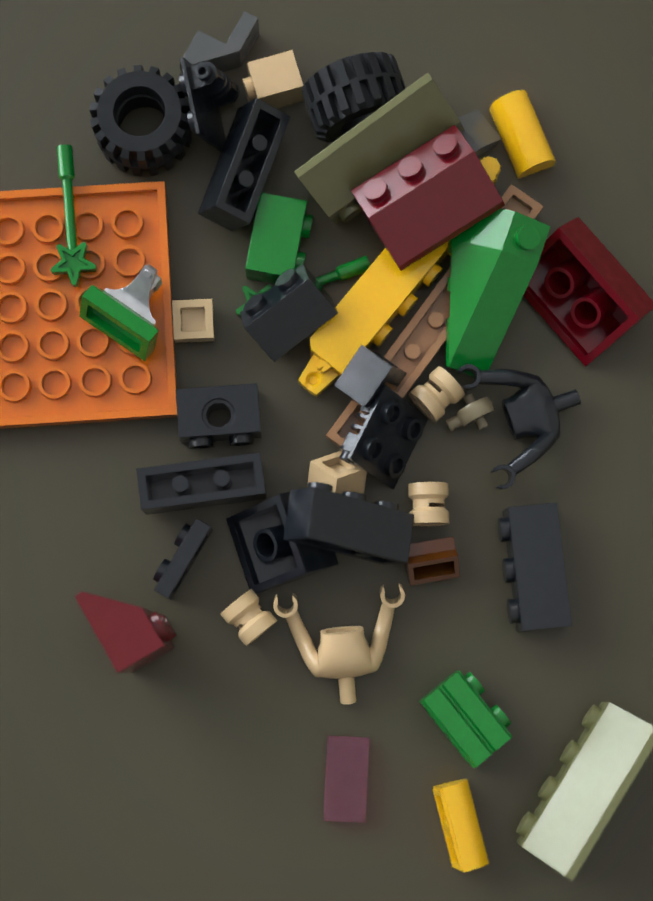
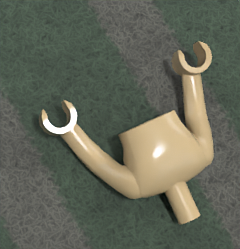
M400 583L398 584L399 595L394 599H389L385 596L384 585L380 587L379 593L382 604L373 631L370 648L362 626H341L320 631L321 639L317 652L312 638L297 611V595L293 593V605L288 609L279 606L278 594L274 597V611L278 616L286 618L295 643L310 672L315 677L338 679L341 704L356 703L355 677L376 672L381 665L392 626L394 610L405 600L404 589Z

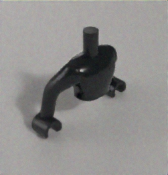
M466 364L460 367L456 373L460 374L464 371H469L474 375V383L462 387L465 391L474 389L478 384L507 385L521 389L511 397L502 400L503 411L515 440L525 437H537V440L507 465H498L491 470L490 473L503 470L508 474V482L505 485L495 487L498 490L507 489L513 485L518 473L540 459L556 443L561 433L559 412L581 405L580 396L575 389L553 397L542 378L534 374L509 369L479 370L475 365Z

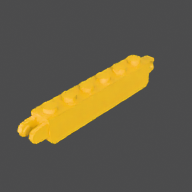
M488 155L483 157L482 160L480 159V162L495 185L497 177L501 172V165L497 158L489 157ZM448 242L400 271L385 248L336 306L338 314L319 327L310 337L311 359L299 377L298 383L310 394L318 397L334 381L339 379L361 345L370 348L374 343L377 347H380L393 330L389 325L398 313L403 317L406 316L418 300L414 295L423 283L429 287L442 272L443 268L439 264L448 254Z

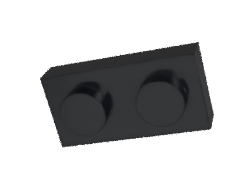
M197 518L192 526L187 523L183 526L174 542V545L179 547L171 561L163 560L153 577V580L158 582L154 589L156 592L170 600L173 599L213 531L211 526Z

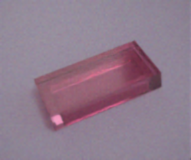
M328 735L324 821L365 823L369 737Z

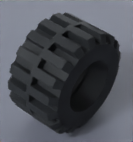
M368 52L351 55L325 66L312 75L303 85L302 94L317 138L322 140V142L333 143L405 90L406 87L397 61L392 54Z
M133 65L134 71L127 73L124 67L117 70V78L113 79L110 75L103 80L105 89L97 87L93 94L96 102H91L90 104L91 127L100 150L104 152L105 158L111 164L116 162L119 170L126 173L131 168L135 176H142L143 170H149L151 176L158 175L157 168L164 166L167 171L173 168V159L177 158L181 161L186 155L184 146L190 147L192 130L187 119V113L190 111L188 98L185 97L180 83L175 85L173 76L166 72L161 77L159 68L151 66L149 72L143 70L142 65ZM137 108H154L165 116L159 128L148 135L134 136L120 129L125 116Z

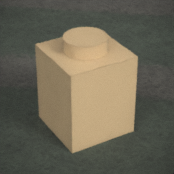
M293 50L247 62L248 77L242 80L249 102L258 98L274 108H280L304 101L302 94L303 82Z

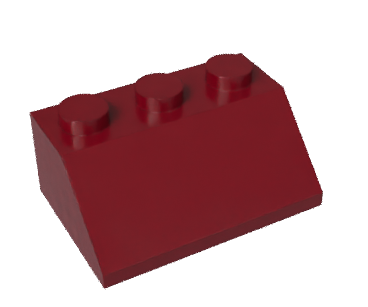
M456 125L448 128L351 190L365 217L400 271L505 206L504 201L475 151Z
M579 217L559 227L546 240L539 263L523 295L585 367L653 310V300Z
M80 592L74 596L117 673H133L175 648L171 639L177 635L165 615L162 616L161 613L158 614L139 606L86 592Z

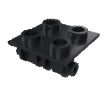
M182 57L180 62L183 73L179 75V81L183 93L189 99L191 111L187 113L189 126L195 135H198L210 146L215 147L221 152L226 138L219 108L232 104L238 99L239 87L221 70L217 69L213 63L205 61L192 65Z
M383 385L369 407L361 406L360 411L363 413L357 412L355 417L364 422L363 426L355 423L351 424L350 428L359 434L348 433L343 445L339 448L342 451L339 458L348 464H357L394 490L417 441L422 436L428 418L387 385Z

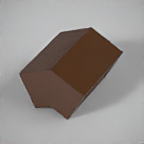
M454 536L410 544L408 563H405L410 586L460 577L459 557L455 547Z

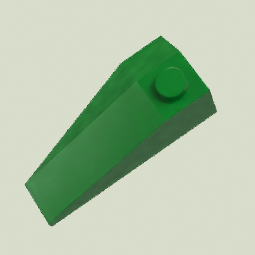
M500 208L448 241V254H451V273L447 283V291H450V317L447 318L446 367L458 371L460 367L471 364L475 365L479 370H489L539 263L551 226L516 211ZM469 371L462 372L463 374L474 377V375Z

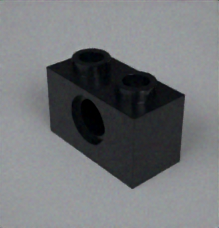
M257 383L176 389L179 439L182 444L189 443L190 449L213 447V441L229 440L230 446H246L254 444L253 438H262ZM225 409L231 414V418L225 426L215 427L208 422L209 416L214 410Z

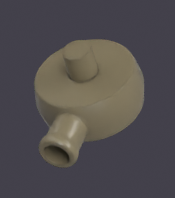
M471 393L463 398L467 406L457 411V415L445 420L450 431H454V429L462 425L466 427L474 423L481 430L489 426L485 417L495 412L493 402L488 397L475 400Z

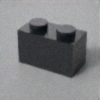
M302 264L295 270L289 269L281 274L276 280L275 286L263 295L259 293L250 298L240 314L245 330L275 362L338 314L332 297L307 267Z

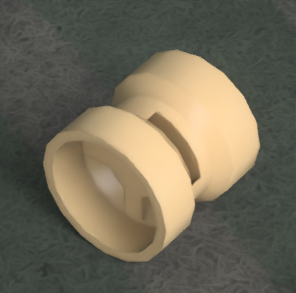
M440 366L429 374V380L424 385H417L409 392V397L416 407L435 423L445 414V408L449 404H456L465 396V392L460 384Z
M416 482L408 484V497L412 500L413 507L409 513L414 515L413 526H444L450 524L449 511L445 508V499L449 496L448 483Z
M252 589L240 596L220 614L227 624H232L236 628L239 627L238 637L245 646H248L277 622L270 611L261 610L262 607L259 605L260 598Z

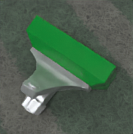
M149 264L144 265L137 277L122 289L106 288L102 290L91 285L82 295L79 317L143 361L154 351L159 331L155 327L156 321L150 312L149 299L162 285V280L157 275L158 270Z

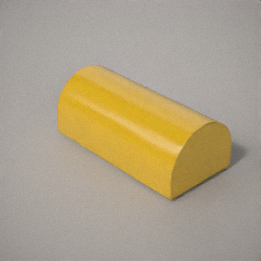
M526 90L510 92L494 101L489 111L518 179L553 167L556 160Z
M468 779L455 780L433 786L432 790L452 867L461 872H468L488 865L489 860Z

